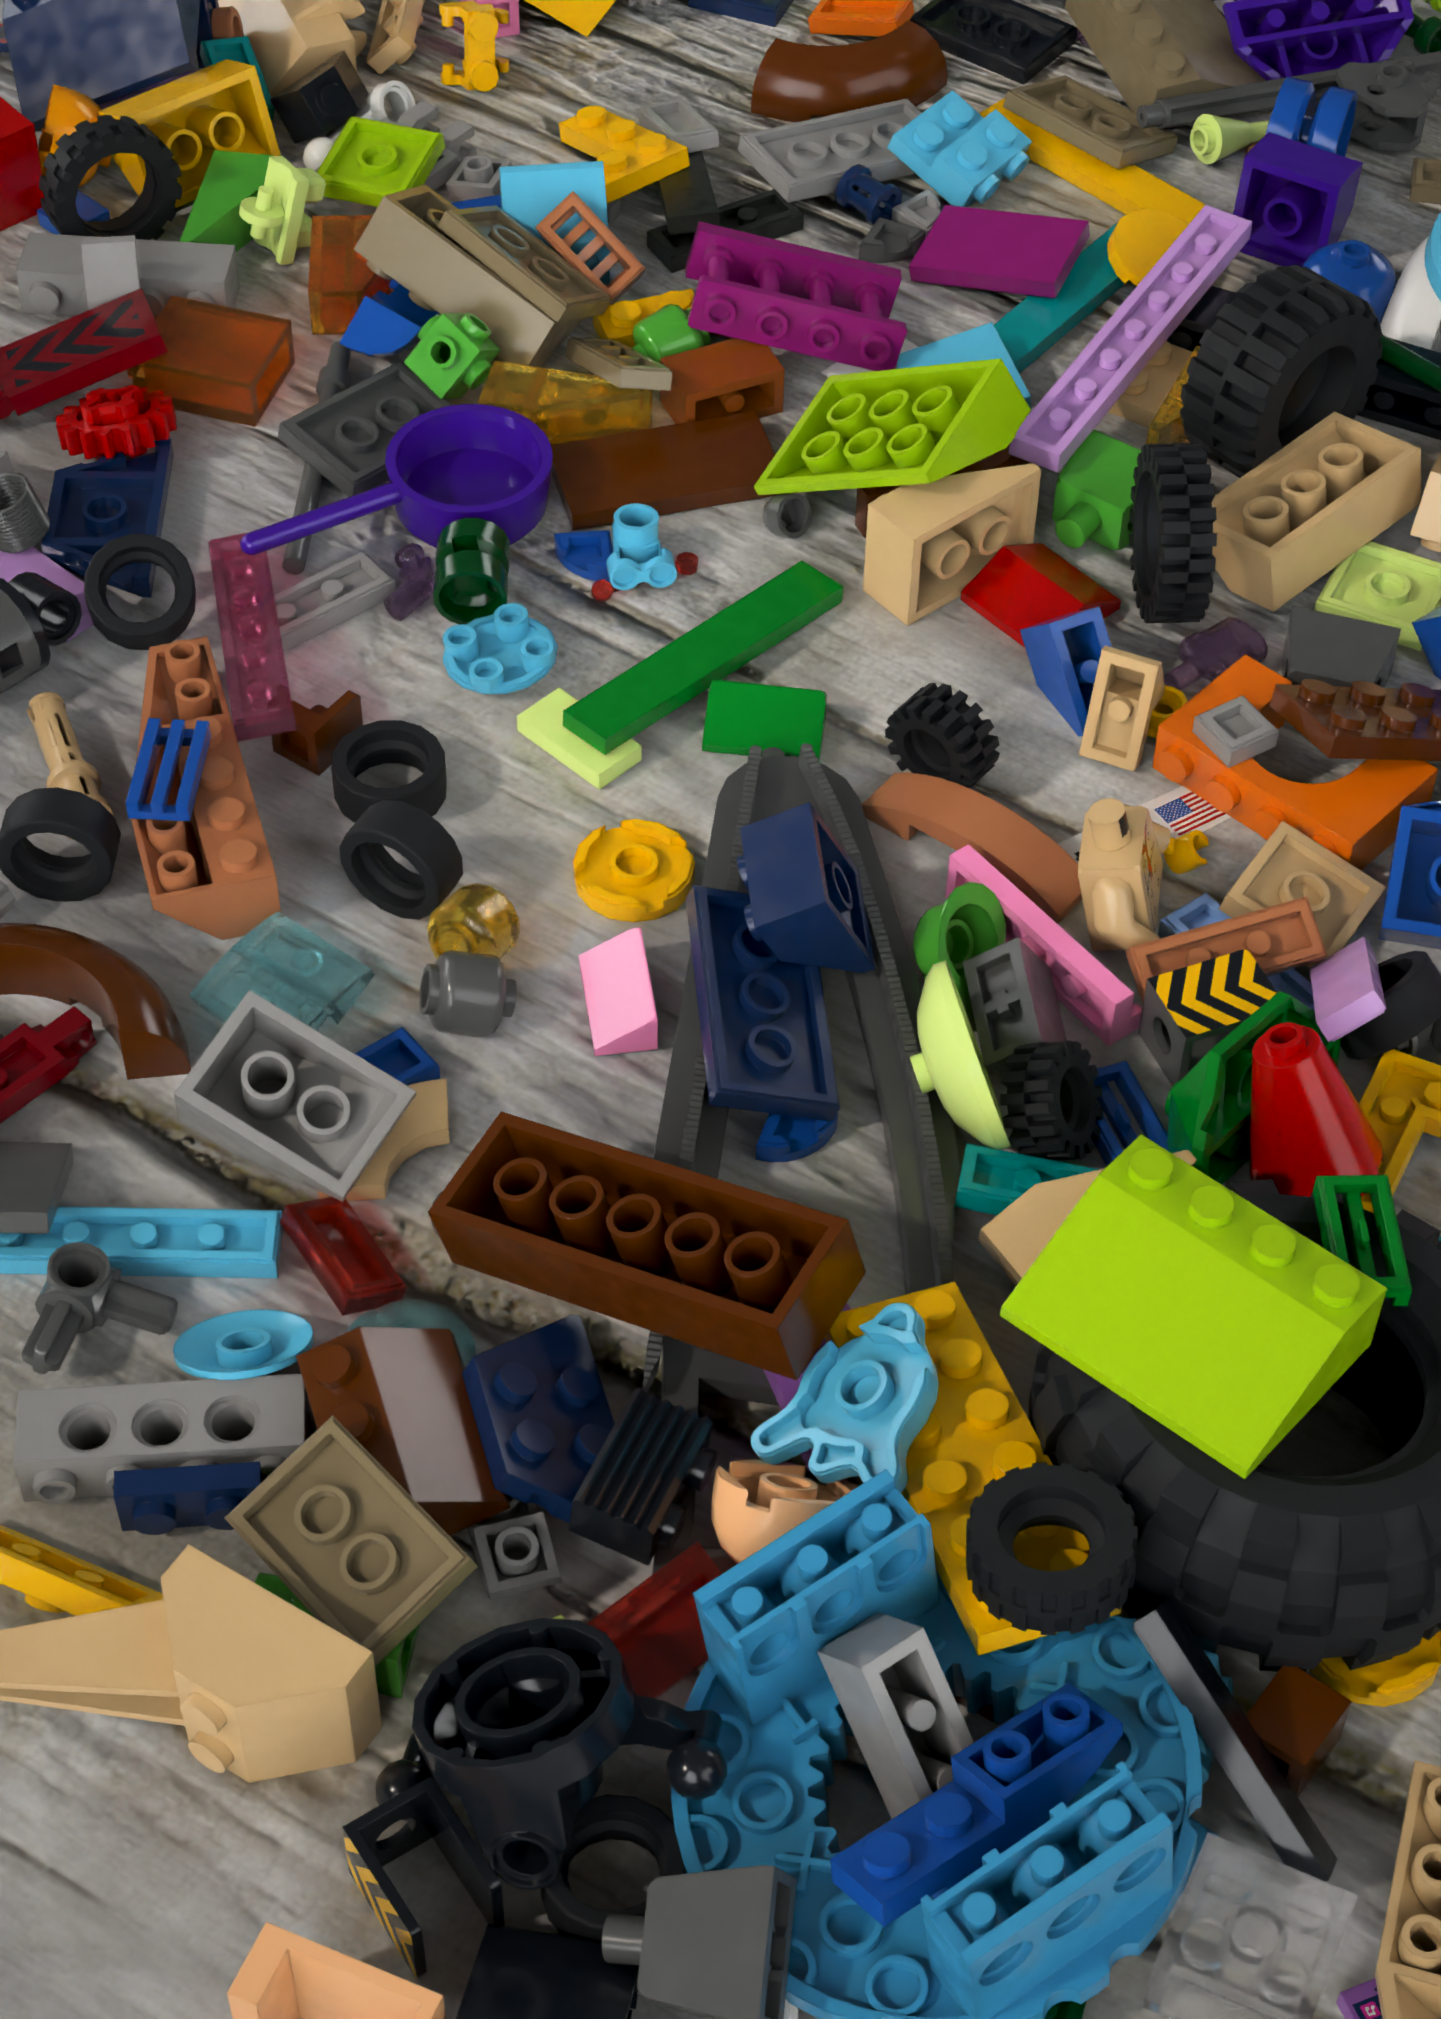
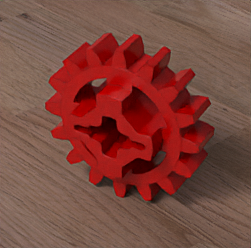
M128 385L116 389L98 388L85 394L86 398L78 399L79 406H65L63 408L64 414L56 415L55 417L61 449H68L70 456L84 453L85 459L94 458L98 460L103 456L106 459H111L119 452L134 458L147 452V448L155 447L154 440H168L170 438L169 432L177 430V419L172 397L170 395L164 396L163 390L149 393L147 387L140 388L136 385Z

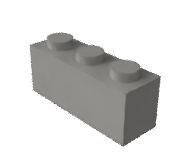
M877 1612L817 1651L891 1819L953 1780L951 1757L974 1743L924 1627Z

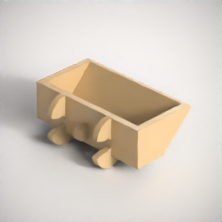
M218 0L219 8L233 6L238 11L244 36L249 37L271 98L343 50H345L357 72L356 57L363 51L367 42V35L364 31L349 30L345 21L365 13L360 0Z

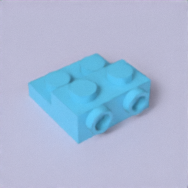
M952 90L897 131L887 148L950 205L968 207L976 200L983 204L994 194L1002 179L1006 177L1012 181L1023 171L1030 160L1026 152L1032 141L998 110L995 109L983 118Z

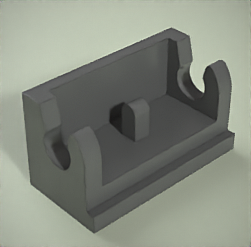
M1019 937L963 962L984 1067L990 1072L997 1070L1000 1074L1011 1072L1006 1065V1061L1009 1055H1015L1014 1049L1019 1045L1067 1041L1051 969Z

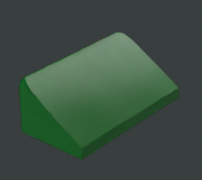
M712 680L708 693L702 751L749 756L750 747L757 745L761 747L762 752L766 748L776 747L781 749L785 756L799 757L801 745L808 743L812 746L819 762L826 722L827 694L821 690Z

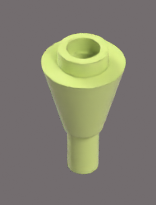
M1202 114L1194 122L1190 133L1191 148L1202 163L1212 164L1248 146L1250 143L1260 141L1266 135L1269 120L1248 123L1226 117Z

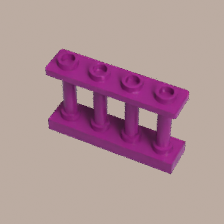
M701 221L698 222L685 267L686 278L698 280L688 315L689 327L869 370L895 369L907 334V327L904 322L889 319L902 280L900 269Z

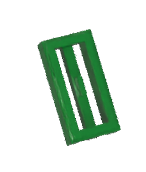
M1388 1175L1316 1176L1313 1196L1323 1248L1349 1264L1336 1194L1341 1193L1356 1269L1387 1288L1385 1298H1391L1393 1306H1408L1412 1287ZM1360 1193H1370L1387 1277H1377Z

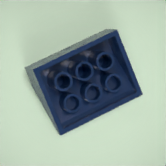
M4 0L2 21L22 115L34 124L35 130L43 127L53 84L76 90L89 96L95 103L101 105L195 69L200 0Z

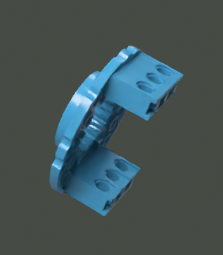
M887 1469L693 1592L709 1660L700 1672L684 1710H712L721 1716L722 1726L717 1745L727 1758V1777L722 1787L714 1796L699 1801L682 1797L671 1786L675 1833L687 1874L769 1865L776 1866L797 1878L785 1998L790 2004L818 2019H1045L1049 2009L1057 2003L1073 2001L1082 2004L1097 1995L1110 1984L1109 1974L1112 1966L1118 1959L1125 1956H1140L1149 1946L1168 1919L1180 1896L1194 1859L1197 1831L1191 1826L1189 1818L1196 1809L1202 1806L1203 1779L1200 1746L1193 1715L1185 1705L1181 1704L1134 1631L1133 1627L1135 1625L1133 1623L1136 1621L1135 1618L1126 1619L1115 1615L1099 1625L1094 1623L1086 1626L1085 1631L1070 1634V1631L1057 1632L1056 1635H1047L978 1656L936 1570L931 1524L922 1513L918 1515L896 1488L895 1479ZM877 1612L924 1627L954 1698L955 1696L964 1697L967 1712L975 1714L986 1704L992 1705L994 1722L1002 1725L1069 1682L1123 1723V1735L1100 1767L1067 1806L1061 1802L1049 1810L1050 1820L1001 1854L996 1848L992 1849L982 1856V1867L937 1898L925 1895L920 1899V1904L885 1927L832 1882L830 1858L840 1853L837 1833L834 1827L829 1826L827 1815L829 1812V1801L826 1787L833 1785L835 1781L832 1760H845L849 1755L845 1736H855L817 1653L819 1649Z

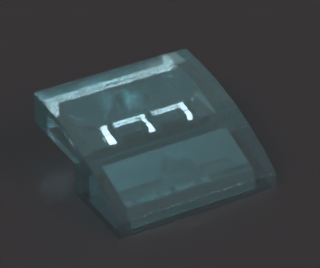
M276 912L241 938L211 968L189 996L198 1006L226 1023L246 993L251 990L318 1031L327 1018L337 1025L375 976V973L372 969L280 912Z

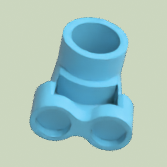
M639 503L627 504L618 508L614 513V522L612 524L613 553L608 557L606 566L610 583L618 590H629L642 582L649 583L656 588H664L676 580L677 571L673 555L668 549L662 548L658 538V512L648 505Z

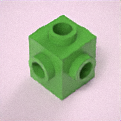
M468 312L466 314L443 313L442 315L437 314L424 324L418 333V338L421 341L404 363L440 399L462 398L469 389L474 390L478 388L490 376L494 368L490 363L501 349L489 339V336L492 334L489 327L475 315Z

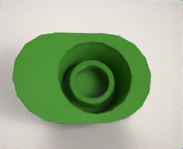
M967 882L956 887L944 903L928 909L923 914L914 932L913 951L916 964L923 974L924 980L933 964L946 960L973 1032H977L963 962L1005 943L1006 923L1003 908L995 893L984 884Z

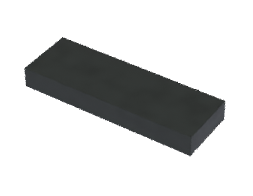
M702 151L689 153V167L656 181L669 234L695 233L699 221L720 226L719 211Z
M775 189L718 207L721 227L771 239L802 230L804 225V214L793 202L787 203ZM666 224L647 231V247L671 273L685 269L695 233L672 235L669 234Z

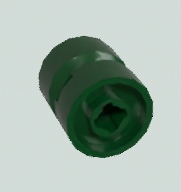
M463 518L451 522L442 529L437 539L436 571L433 589L434 605L439 613L450 622L466 625L474 619L494 614L499 606L507 604L510 541L504 530L495 523L481 518Z

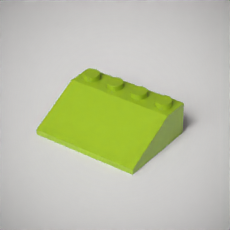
M1001 358L830 375L753 488L758 495L933 483L1006 449L1016 437L1018 429L1031 409Z
M1141 1134L1098 1174L1003 1303L1000 1316L1243 1479H1246L1371 1345L1387 1288Z

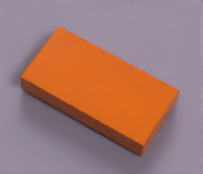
M821 0L808 17L810 33L881 37L894 31L911 19L914 14L913 0Z

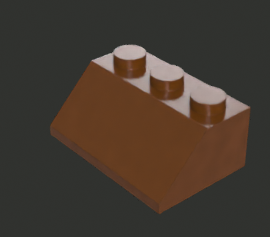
M360 1326L296 1356L317 1430L333 1415L449 1536L511 1508L507 1495L494 1488L462 1375L465 1366L455 1336L450 1329Z

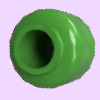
M668 304L635 324L632 332L635 346L632 348L659 363L662 357L710 345L711 340L707 331L689 327L688 315L690 307L684 310L674 304Z

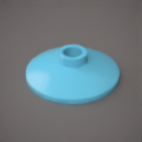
M268 1309L245 1310L219 1315L192 1326L178 1337L173 1347L176 1365L190 1375L217 1380L248 1379L258 1376H269V1374L297 1362V1355L311 1349L314 1337L310 1323L296 1314Z

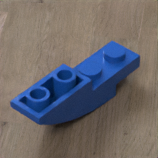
M1068 1682L951 1757L953 1777L951 1782L830 1858L832 1882L885 1927L920 1904V1899L925 1895L937 1898L982 1867V1856L992 1849L996 1848L1001 1854L1050 1820L1049 1810L1061 1802L1067 1806L1100 1767L1123 1735V1723Z

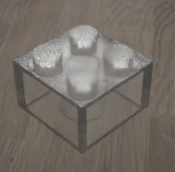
M1207 1833L1153 1964L1143 2008L1168 2019H1313L1358 1895L1216 1835Z

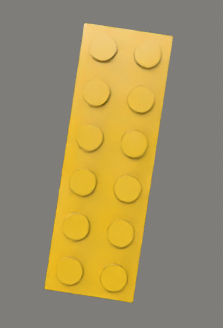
M955 1281L841 1312L824 1338L826 1343L831 1340L838 1348L850 1340L864 1335L858 1326L872 1320L889 1304H909L915 1308L925 1322V1344L937 1369L938 1394L927 1423L909 1447L906 1457L908 1480L901 1494L918 1515L922 1513L931 1524L936 1570L978 1656L1047 1636L1041 1635V1631L1027 1629L1025 1632L1014 1628L1011 1622L1003 1618L998 1620L988 1612V1606L983 1601L979 1602L972 1592V1580H968L966 1525L967 1518H970V1506L975 1497H980L984 1493V1486L992 1479L997 1481L1004 1477L1005 1472L1016 1467H1019V1469L1032 1467V1463L1047 1462V1465L1053 1464L1047 1454L1043 1455L1036 1432ZM1041 1525L1025 1529L1017 1534L1013 1542V1551L1020 1563L1044 1571H1063L1081 1566L1086 1561L1090 1551L1088 1541L1083 1534L1057 1525ZM1115 1608L1110 1613V1617L1121 1614V1608L1120 1610Z

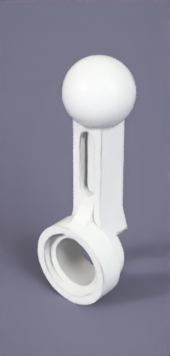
M393 80L378 84L369 95L367 104H363L354 117L381 121L386 117L396 123L402 113L416 104L409 88L404 83ZM385 97L389 100L392 107L391 119L384 110ZM346 123L330 136L315 138L307 144L303 154L306 168H311L315 171L321 166Z

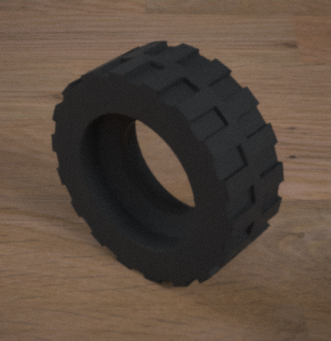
M1047 1462L1032 1463V1467L1024 1469L1016 1467L1006 1471L1005 1476L997 1481L992 1479L984 1486V1493L980 1497H975L971 1504L970 1518H967L966 1571L968 1580H972V1592L979 1602L983 1601L988 1606V1612L998 1620L1003 1618L1011 1622L1012 1627L1025 1632L1027 1629L1041 1631V1635H1056V1632L1070 1631V1634L1085 1631L1086 1626L1094 1623L1099 1625L1108 1620L1110 1613L1115 1608L1120 1610L1126 1602L1128 1588H1133L1135 1580L1137 1526H1134L1135 1514L1131 1505H1126L1122 1499L1123 1493L1114 1484L1110 1486L1105 1483L1101 1475L1090 1470L1087 1473L1076 1469V1465L1061 1463V1466L1047 1465ZM1041 1525H1057L1083 1534L1088 1541L1090 1551L1086 1561L1081 1566L1063 1571H1044L1020 1563L1014 1554L1013 1542L1017 1534L1025 1529Z

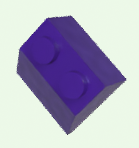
M1268 132L1244 158L1233 215L1253 222L1250 239L1239 252L1280 266L1298 265L1302 267L1304 262L1322 246L1338 242L1353 208L1363 163Z

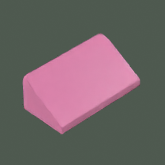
M641 927L627 930L579 955V966L594 1056L658 1049L657 1012Z

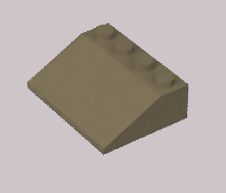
M1212 0L1065 1V9L1129 108L1137 113L1139 106L1153 104L1156 99L1193 93H1206L1211 90L1266 81L1234 52L1226 20ZM1180 126L1168 127V128H1165V129H1171V128L1180 127Z

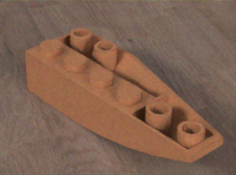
M208 637L177 640L168 644L151 646L148 653L137 758L148 718L161 719L162 728H170L173 719L185 720L186 729H195L197 720L209 721L211 740L190 821L131 818L152 907L160 913L220 940L283 928L275 869ZM161 745L146 804L151 803L166 745ZM190 746L181 747L173 784L166 805H175Z

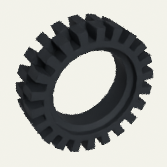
M1201 444L1143 445L1141 453L1137 457L1138 467H1135L1133 474L1135 486L1131 488V499L1134 505L1133 509H1130L1129 521L1133 524L1132 534H1129V546H1133L1130 566L1131 570H1135L1132 579L1133 591H1137L1135 601L1137 608H1140L1139 615L1141 619H1144L1145 623L1200 622V619L1205 617V609H1208L1210 604L1208 593H1212L1214 584L1211 572L1215 571L1216 558L1213 556L1212 551L1213 547L1217 546V533H1213V522L1217 520L1216 507H1212V501L1215 496L1214 484H1209L1212 475L1211 466L1207 464L1208 456Z

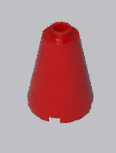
M1291 1022L1280 1023L1269 1028L1258 1038L1252 1049L1249 1172L1251 1181L1273 1179L1279 1194L1310 1197L1313 1192L1316 1176L1379 1175L1377 1168L1381 1161L1384 1163L1381 1142L1319 1034L1310 1027Z

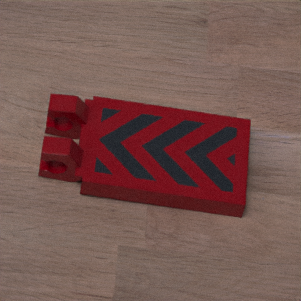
M140 288L1 347L0 420L7 418L14 410L19 416L167 353V347L143 289Z

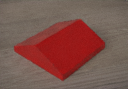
M1042 543L1003 546L961 591L960 599L1024 648L1021 629L1071 612L1100 606L1104 619L1119 610L1121 604L1119 598Z

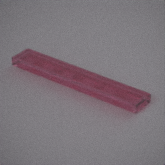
M247 533L213 539L208 542L232 720L237 742L297 730L268 551L257 555L244 553L240 542Z

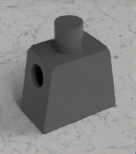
M1292 606L1283 650L1282 676L1290 680L1292 685H1301V682L1305 679H1315L1332 686L1351 687L1354 681H1366L1384 688L1391 676L1401 628Z
M769 1865L653 1878L648 1886L645 1916L611 1913L606 1918L602 1932L603 1958L607 1963L638 1965V1996L658 2004L711 2019H783L797 1878L776 1866Z

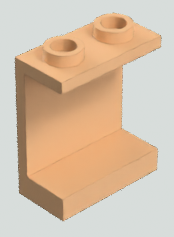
M268 1922L263 1926L227 1992L233 2019H446L443 1995Z

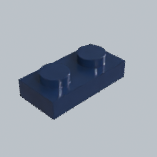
M259 1461L114 1471L113 1497L122 1531H137L147 1535H160L168 1533L174 1528L210 1526L218 1530H234L224 1518L263 1482L261 1464Z

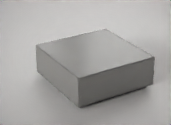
M1243 695L1195 716L1192 732L1228 768L1276 747L1279 730Z

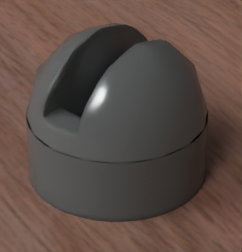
M776 494L764 505L762 517L766 528L771 533L779 537L798 538L808 530L812 519V510L808 500L801 494ZM782 520L788 524L786 527L784 526Z

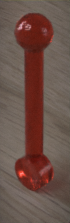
M691 552L680 553L675 561L677 573L679 572L683 575L696 573L698 570V557ZM605 579L597 580L591 588L592 596L598 601H607L614 592L621 591L614 588Z

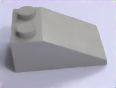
M251 990L246 993L174 1093L178 1120L232 1154L342 1202L416 1096V1091Z

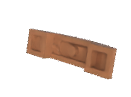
M909 772L894 773L861 804L865 818L907 841L920 830L956 851L969 844L1057 924L1082 900L1078 878V863L1032 823L999 802L975 790L930 775Z

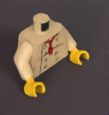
M1113 798L1101 799L1089 808L1084 818L1078 861V878L1092 951H1127L1129 947L1159 939L1155 932L1163 871L1161 854H1164L1169 869L1176 874H1183L1208 864V861L1200 857L1196 852L1209 845L1208 838L1203 832L1193 830L1173 838L1168 828L1151 820L1147 808L1123 804L1121 801Z

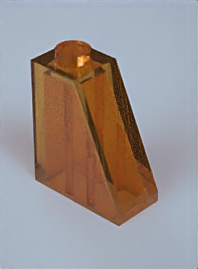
M373 215L312 216L308 284L312 335L344 334L365 296L372 297L379 290L387 295L393 291L389 288L390 280L382 278L371 271L366 265L367 259L354 250Z

